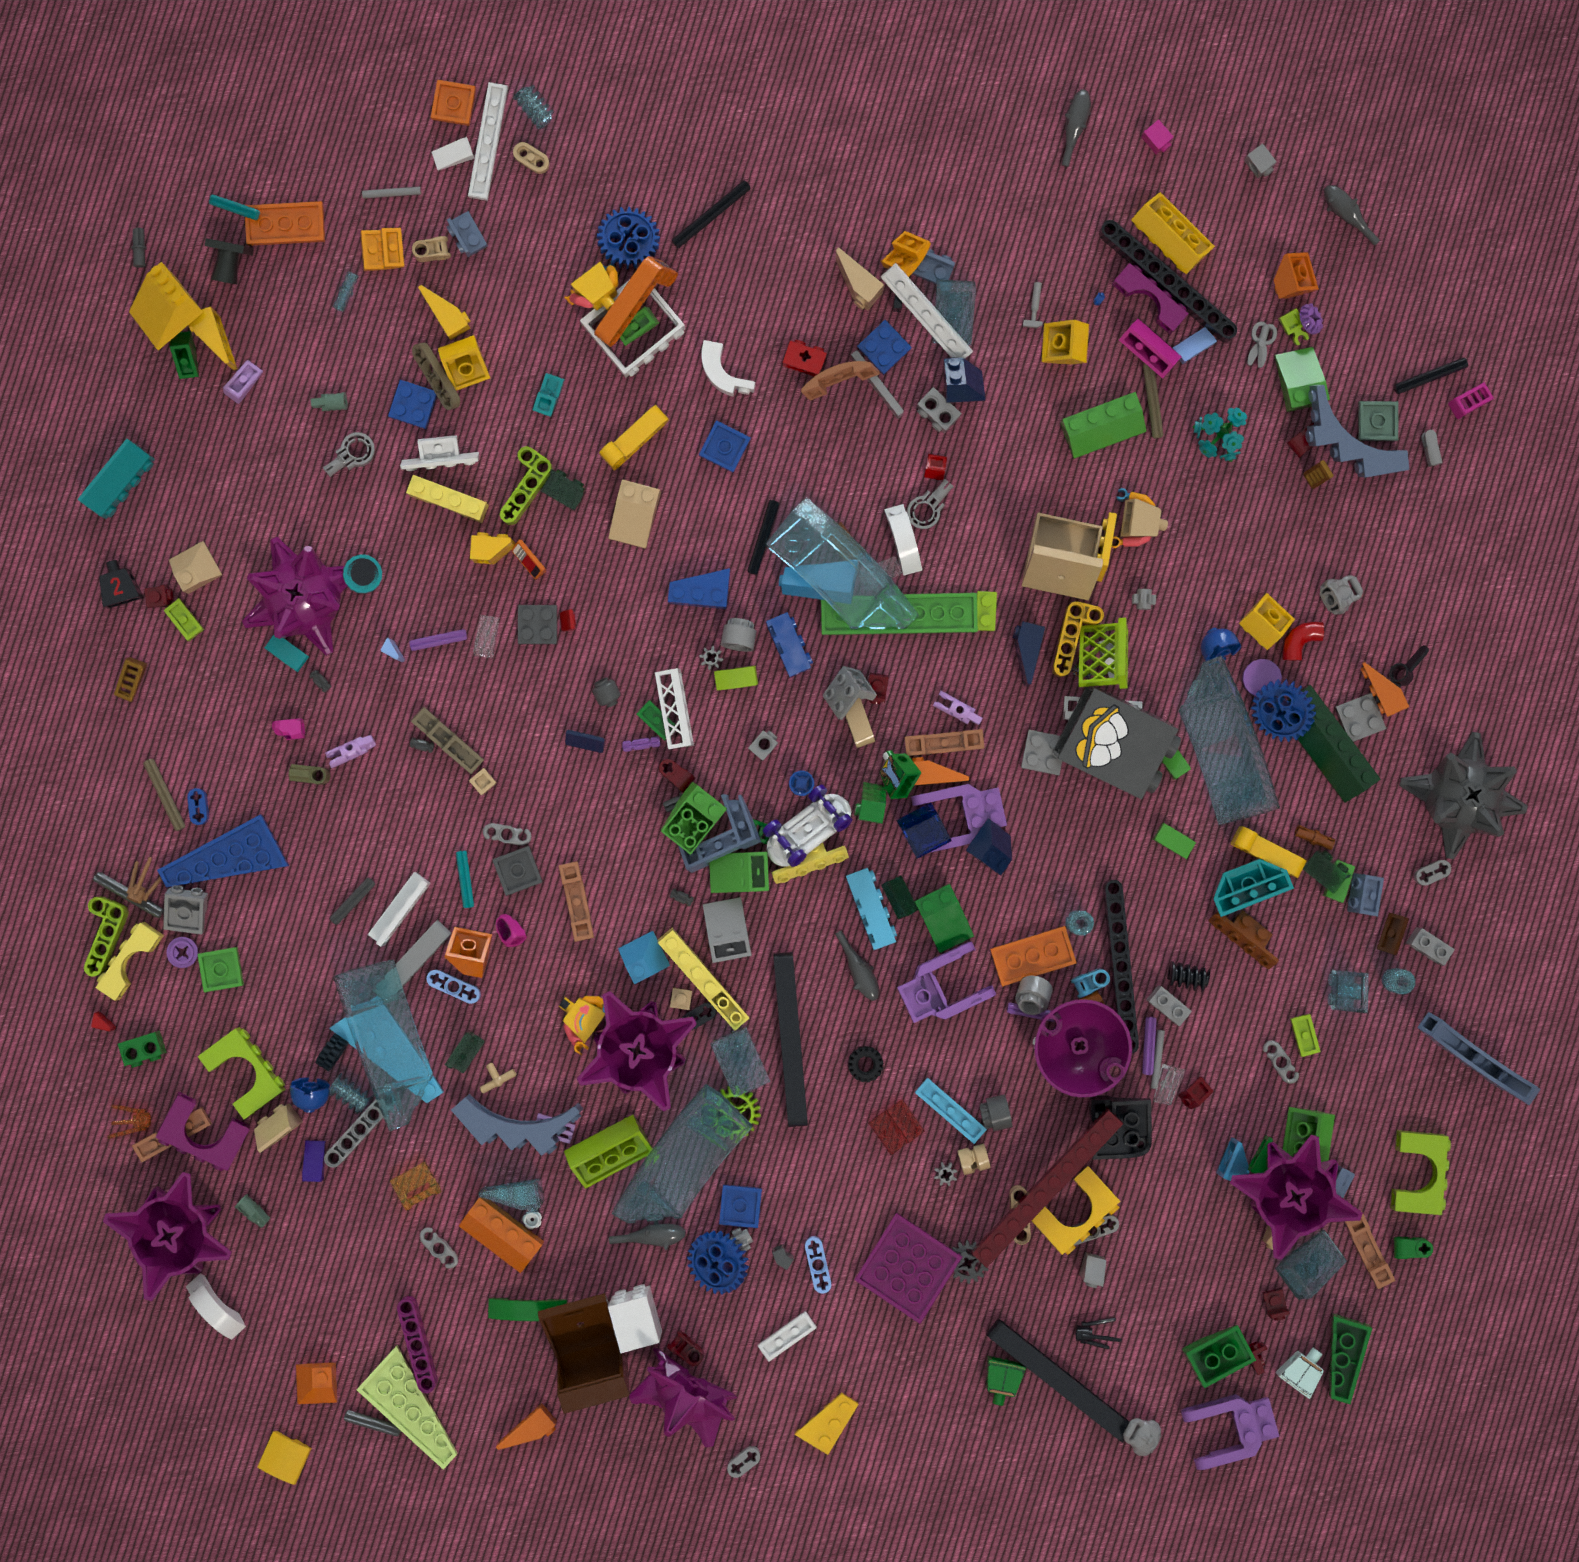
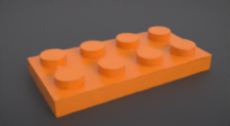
M322 201L246 205L260 211L258 220L245 217L246 244L248 246L325 242L324 205Z
M1065 926L990 949L1001 986L1021 981L1026 976H1038L1077 964Z

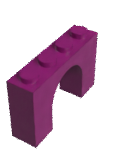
M178 1091L155 1138L165 1146L170 1144L177 1147L176 1150L182 1154L190 1153L194 1155V1159L197 1161L211 1163L212 1167L219 1171H223V1169L228 1171L250 1130V1125L232 1117L218 1141L209 1145L197 1144L188 1137L185 1130V1124L196 1105V1099Z

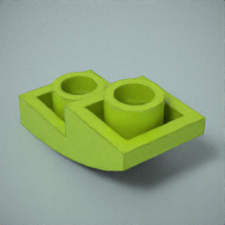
M756 665L714 671L717 690L758 685Z

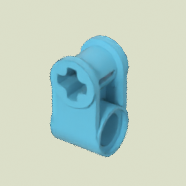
M1098 968L1079 975L1070 981L1074 983L1079 993L1077 995L1078 998H1082L1108 985L1110 976L1107 971ZM1098 973H1104L1106 978L1104 982L1097 983L1095 976Z

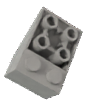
M741 897L703 904L713 963L752 956Z

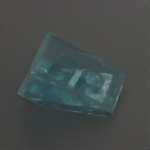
M936 279L935 308L968 345H972L976 296L975 281Z
M1332 970L1328 977V983L1331 986V994H1328V1005H1331V1009L1368 1013L1369 973L1356 970Z
M747 1026L711 1041V1047L734 1098L770 1082Z
M541 1178L487 1186L478 1192L479 1197L519 1210H526L527 1212L538 1211V1208L545 1202Z
M1322 1230L1289 1254L1275 1269L1298 1300L1309 1299L1331 1279L1347 1260L1326 1231Z

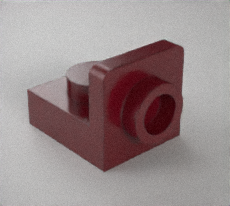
M163 584L159 587L144 589L146 607L148 609L171 605V600L174 597L171 588L169 589L168 585Z
M869 674L868 682L877 694L873 701L869 700L870 703H885L889 675Z
M1198 1077L1186 1090L1180 1092L1178 1096L1186 1107L1193 1109L1200 1106L1214 1091L1202 1077Z
M1282 1288L1262 1292L1267 1315L1275 1321L1283 1320L1286 1318L1285 1316L1290 1315Z
M1257 1341L1251 1343L1249 1347L1256 1361L1251 1363L1252 1369L1257 1375L1265 1372L1263 1369L1265 1362L1261 1354H1257L1267 1350V1347L1263 1342L1259 1343Z

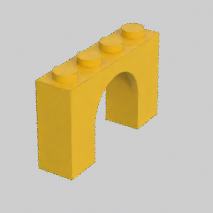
M1089 1166L1073 1179L1091 1202V1214L1084 1224L1078 1227L1065 1226L1046 1207L1031 1221L1061 1255L1064 1253L1070 1254L1076 1248L1074 1244L1079 1239L1083 1242L1090 1235L1089 1230L1093 1226L1097 1229L1105 1222L1103 1217L1106 1214L1112 1215L1120 1208L1117 1204L1121 1201Z

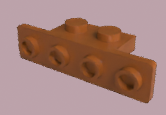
M1240 911L1233 922L1226 916L1220 917L1218 912L1208 920L1217 930L1225 934L1229 940L1236 943L1245 953L1257 960L1261 966L1270 969L1278 963L1279 959L1265 949L1273 934L1245 911Z

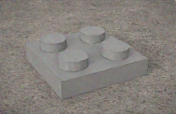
M1372 693L1334 707L1342 728L1353 742L1386 729Z
M1028 730L1021 768L1059 776L1062 761L1052 751L1060 736Z

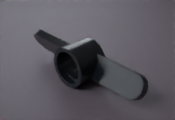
M1423 645L1406 664H1394L1389 671L1390 681L1398 687L1410 684L1414 677L1412 671L1428 654L1429 648ZM1406 669L1404 678L1397 680L1398 672ZM1376 696V702L1380 703L1378 696Z

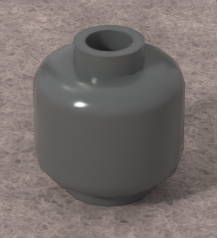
M605 677L594 683L592 693L600 706L606 705L609 708L618 703L617 699L621 696V692L614 680Z

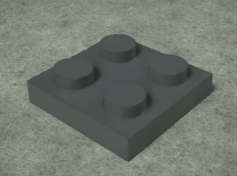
M518 605V644H557L558 606Z
M530 846L492 859L506 896L543 882Z

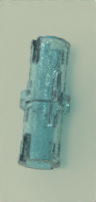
M347 271L341 287L338 288L339 293L332 306L333 308L341 312L345 311L349 298L353 296L352 291L359 278L358 275Z

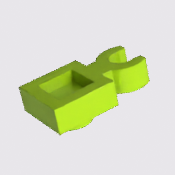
M1297 308L1278 318L1286 335L1293 334L1292 340L1295 345H1300L1298 341L1300 335L1303 336L1304 340L1309 339L1308 334L1301 329L1303 326Z

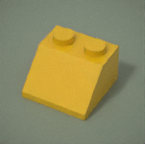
M1077 320L1044 323L1042 362L1070 365L1087 363L1089 324Z
M474 335L438 348L443 367L456 391L490 379L488 369Z
M1266 593L1239 624L1261 646L1268 650L1285 634L1295 619Z

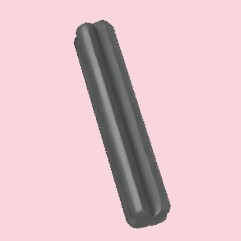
M366 878L330 916L331 922L335 925L339 924L376 883L371 878Z
M347 1410L344 1416V1421L392 1436L398 1437L401 1432L393 1423L351 1410Z

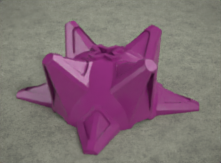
M278 537L271 539L273 570L248 574L247 580L263 596V599L242 620L245 628L274 625V636L276 638L305 635L326 656L333 653L331 621L339 610L341 593L348 587L343 579L344 566H325L310 546H305L297 556Z
M611 991L606 992L602 995L606 1027L593 1033L597 1046V1056L576 1078L580 1086L612 1082L618 1086L622 1093L629 1094L633 1091H641L663 1112L670 1109L671 1103L667 1076L671 1071L685 1064L686 1059L676 1050V1047L697 1025L694 1017L662 1021L659 1018L656 1002L651 1001L640 1011L633 1012ZM639 1042H640V1050H641V1051H640V1053H638V1055H637V1057H636V1049H635V1048H636V1046H638V1044H639Z
M1314 1135L1309 1136L1293 1157L1274 1142L1267 1145V1170L1264 1173L1232 1175L1230 1184L1253 1199L1250 1202L1252 1209L1271 1227L1273 1256L1276 1259L1282 1260L1300 1236L1309 1235L1324 1227L1328 1222L1360 1221L1363 1212L1336 1193L1338 1163L1334 1159L1321 1162L1319 1137Z
M182 1172L167 1193L159 1186L153 1188L144 1204L137 1211L106 1213L103 1219L105 1224L128 1240L129 1249L137 1264L142 1267L144 1299L148 1301H153L171 1276L199 1274L203 1271L202 1261L229 1260L232 1251L208 1233L209 1227L222 1210L220 1205H193L190 1173Z
M653 1348L659 1363L657 1367L647 1368L649 1375L630 1393L631 1403L656 1405L659 1408H663L662 1411L665 1413L664 1435L667 1437L672 1436L688 1424L692 1426L701 1438V1442L705 1447L714 1446L721 1418L729 1421L735 1420L726 1407V1403L738 1397L734 1393L712 1384L704 1378L698 1379L694 1377L687 1368L681 1366L660 1349Z

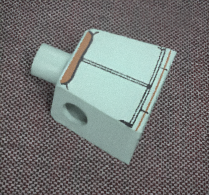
M1314 1347L1307 1356L1300 1351H1296L1275 1373L1310 1399L1324 1371L1316 1364L1323 1354Z

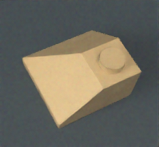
M204 541L169 559L173 575L182 591L187 594L222 576Z

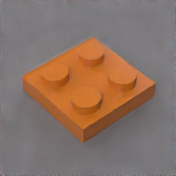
M437 80L431 119L470 126L476 86Z

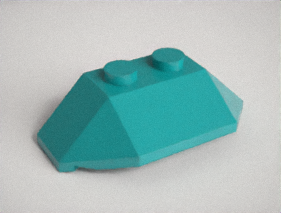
M1258 859L1224 872L1213 900L1220 917L1292 890L1294 887L1287 870Z

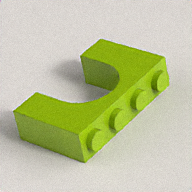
M238 1027L197 1057L208 1072L214 1071L231 1057L245 1058L253 1065L256 1071V1081L253 1088L233 1103L241 1117L246 1119L286 1089L283 1087L285 1085L284 1081L273 1073V1067L268 1060L264 1061L262 1058V1052L259 1047L251 1043L248 1032L244 1028Z
M1397 1130L1395 1150L1425 1155L1432 1165V1177L1429 1183L1419 1190L1392 1189L1390 1205L1392 1210L1442 1215V1210H1445L1446 1207L1444 1191L1447 1190L1448 1184L1447 1179H1445L1446 1171L1449 1169L1447 1151L1449 1152L1451 1148V1141L1448 1140V1136L1444 1134Z

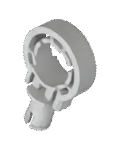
M355 432L349 434L344 438L341 448L335 451L337 458L324 466L323 469L331 477L343 467L351 470L354 467H363L369 464L375 454L373 441L364 433ZM355 438H358V442L366 445L368 454L369 448H371L369 457L365 454L361 458H356L349 453L350 445L356 442Z
M946 479L926 501L925 499L931 493L928 490L923 496L916 497L910 502L907 514L913 526L920 529H928L938 522L940 511L945 504L942 503L936 510L935 508L950 490L954 488L952 484H949L944 489L949 483ZM935 498L936 502L932 505L930 502ZM917 503L913 508L916 509L919 504H929L932 507L933 515L928 522L933 518L935 521L930 525L920 526V523L925 524L926 521H919L915 516V512H913L914 518H911L910 511L912 505Z

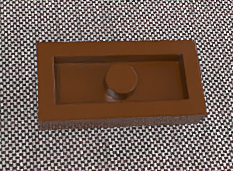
M1389 912L1377 950L1397 956L1409 918Z

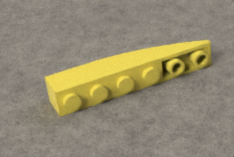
M673 928L658 939V944L734 1031L749 1019V1016Z

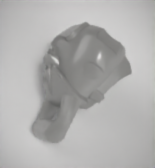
M1352 575L1345 576L1340 580L1327 579L1320 586L1322 601L1328 611L1333 614H1344L1348 611L1351 603L1359 600L1363 594V589L1357 577ZM1348 581H1350V583H1351V585H1352V587H1353V589H1354V591H1355V593H1356L1357 595H1354V593H1353V591H1352V589H1351V587H1350Z
M1132 1419L1123 1433L1124 1440L1132 1446L1135 1454L1147 1456L1153 1453L1162 1437L1161 1427L1155 1420Z

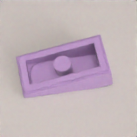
M247 360L223 387L224 394L239 404L263 371Z

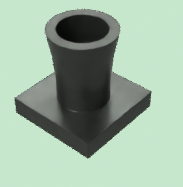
M206 238L205 246L218 249L214 270L210 279L238 285L239 254L253 256L254 248Z

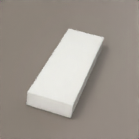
M804 1311L757 1346L768 1362H770L815 1330L817 1326L808 1313Z

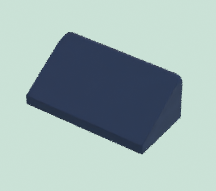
M566 730V745L603 753L606 743L605 738Z

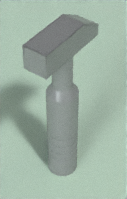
M1034 282L1031 320H1024L1023 327L1039 328L1043 324L1041 321H1036L1042 286L1040 282Z

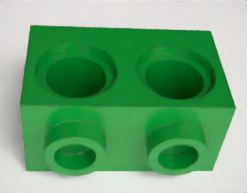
M160 1031L118 1043L124 1066L131 1064V1068L143 1065L142 1061L150 1059V1062L162 1059L161 1055L167 1053ZM150 1042L155 1044V1052L149 1050L148 1045ZM131 1048L137 1051L136 1058L130 1056Z

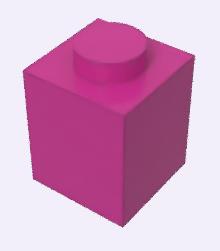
M1158 119L1143 132L1141 138L1157 155L1160 151L1164 153L1172 146L1171 141L1174 137Z

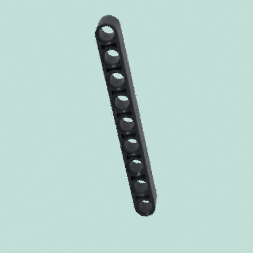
M1107 220L1103 223L1099 235L1107 245L1128 263L1137 265L1142 270V274L1147 278H1152L1157 283L1159 289L1162 291L1166 290L1172 296L1171 299L1185 306L1186 312L1203 327H1206L1219 341L1226 343L1235 337L1237 326L1117 222ZM1104 228H1112L1114 234H1106ZM1119 241H1127L1128 247H1122ZM1134 253H1141L1143 255V259L1137 260L1134 257ZM1149 265H1155L1158 272L1152 273L1149 270ZM1166 277L1170 278L1172 285H1166L1163 279ZM1184 290L1187 293V298H1181L1178 291ZM1193 303H1199L1202 306V310H1195ZM1213 315L1217 322L1210 323L1208 316ZM1223 328L1230 329L1231 336L1224 335Z
M1108 880L1103 885L1115 1012L1120 1015L1123 1021L1130 1020L1132 1023L1131 1028L1128 1030L1134 1043L1132 1047L1133 1054L1139 1048L1123 886L1117 880ZM1111 883H1115L1118 887L1117 892L1114 894L1108 891V886ZM1114 902L1118 903L1120 907L1117 913H1112L1110 910V906ZM1115 922H1119L1122 926L1121 931L1118 933L1112 930V925ZM1121 941L1124 946L1123 950L1116 952L1114 945L1116 942ZM1124 961L1125 969L1121 972L1117 971V963ZM1124 980L1127 982V989L1120 991L1118 984ZM1128 1000L1129 1008L1125 1011L1121 1010V1002Z
M793 952L774 953L788 1127L808 1126Z
M997 1319L986 1333L992 1341L1111 1435L1124 1443L1123 1433L1130 1421L1002 1320Z

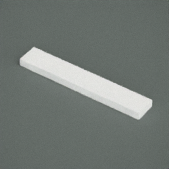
M488 83L468 193L469 198L488 201L508 93L507 85Z
M896 263L881 275L883 281L951 358H966L973 352Z

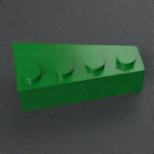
M863 782L860 803L855 805L854 816H857L859 821L883 824L886 807L885 785Z
M1331 1313L1329 1396L1331 1399L1351 1405L1372 1327L1369 1324Z

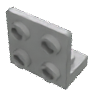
M846 666L841 668L823 694L824 699L840 720H843L858 698L873 701L877 696L860 670Z

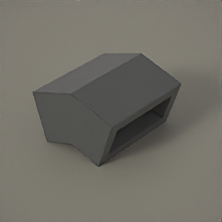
M784 1244L772 1248L776 1263L788 1270L794 1260V1256L786 1251Z

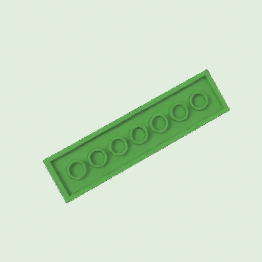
M977 593L853 595L851 604L821 600L822 635L978 632Z

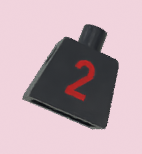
M117 560L106 562L109 573L99 576L103 607L110 609L144 598L131 570L127 568L120 569Z

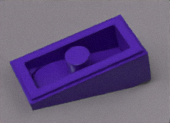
M305 1140L302 1181L322 1182L324 1180L325 1141Z

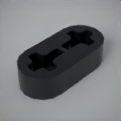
M706 1002L686 1013L683 1018L687 1016H697L699 1018L695 1020L697 1025L692 1029L694 1030L714 1018L716 1009L711 1003ZM704 1006L712 1008L711 1016L708 1017L706 1014L700 1017L699 1014L704 1011Z

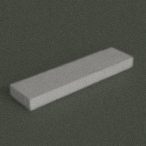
M857 350L851 354L852 361H865ZM878 376L868 378V382L897 419L902 417L904 410Z

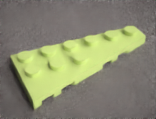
M396 1345L357 1388V1391L444 1470L457 1455V1451L425 1393L418 1389L415 1375L399 1346Z

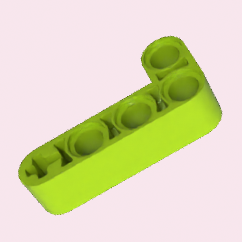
M527 446L522 447L518 451V459L529 471L500 511V517L507 525H514L519 521L553 472L550 461ZM526 452L532 453V458L529 461L522 459L523 454ZM542 463L548 464V469L545 472L538 470L539 465ZM531 479L537 480V485L534 488L527 487V483ZM519 495L526 497L523 504L516 503V498ZM514 504L516 508L519 509V511L514 509L511 505ZM512 512L514 517L507 519L506 513Z
M94 897L88 903L89 911L103 918L84 964L85 973L91 977L99 976L106 971L129 915L128 908L124 904L106 897ZM99 900L103 903L101 911L96 908V903ZM116 908H119L121 910V916L119 918L115 917L114 910ZM108 926H111L114 930L112 936L107 934ZM101 944L106 947L105 954H101L99 951ZM93 964H96V967L98 968L97 971H95V968L92 967Z

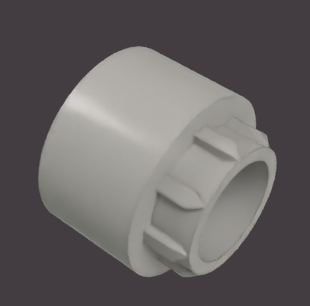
M740 618L728 620V624L723 627L720 645L736 651H753L757 633L753 622Z
M1031 975L1022 978L1015 996L1019 1009L1028 1015H1037L1048 1008L1053 988L1047 980L1039 976Z

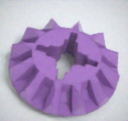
M1312 303L1301 307L1300 321L1304 329L1314 335L1323 328V319L1320 316L1321 313L1318 312V308L1314 307Z
M187 937L175 938L167 947L169 962L178 968L191 966L198 957V947L194 940ZM188 947L186 951L188 957H179L180 951L178 948L184 949Z

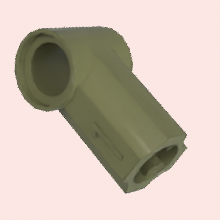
M291 764L289 768V781L325 785L331 778L329 770L323 767ZM321 770L323 772V779L318 781L316 774Z

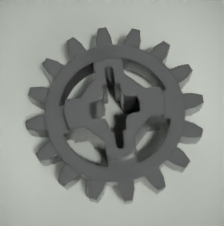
M966 1240L965 1245L960 1241L958 1242V1248L952 1247V1250L957 1253L960 1252V1255L963 1256L953 1275L954 1279L959 1276L961 1283L964 1279H967L968 1284H970L971 1279L978 1282V1276L982 1278L985 1276L982 1271H988L989 1269L981 1263L980 1269L976 1271L975 1265L980 1261L967 1250H973L976 1247V1241L972 1245H970L969 1240ZM966 1257H968L969 1260H973L971 1266H969L968 1264H963L965 1262ZM960 1270L968 1271L969 1275L961 1273Z

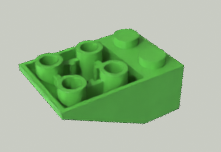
M692 782L679 798L663 825L661 832L691 855L727 808Z
M768 852L729 853L709 862L711 893L769 891Z

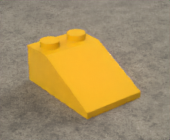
M212 307L202 309L203 313L188 325L191 332H194L232 370H238L220 315Z

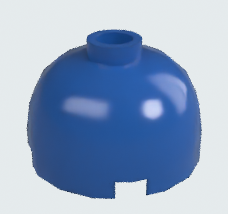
M1212 628L1207 631V635L1201 642L1200 649L1205 662L1216 664L1226 660L1224 656L1230 653L1232 656L1240 650L1241 644L1231 630Z
M299 1078L292 1081L290 1096L293 1104L307 1113H312L323 1107L330 1093V1084L326 1080L316 1078L317 1082H308L309 1078Z

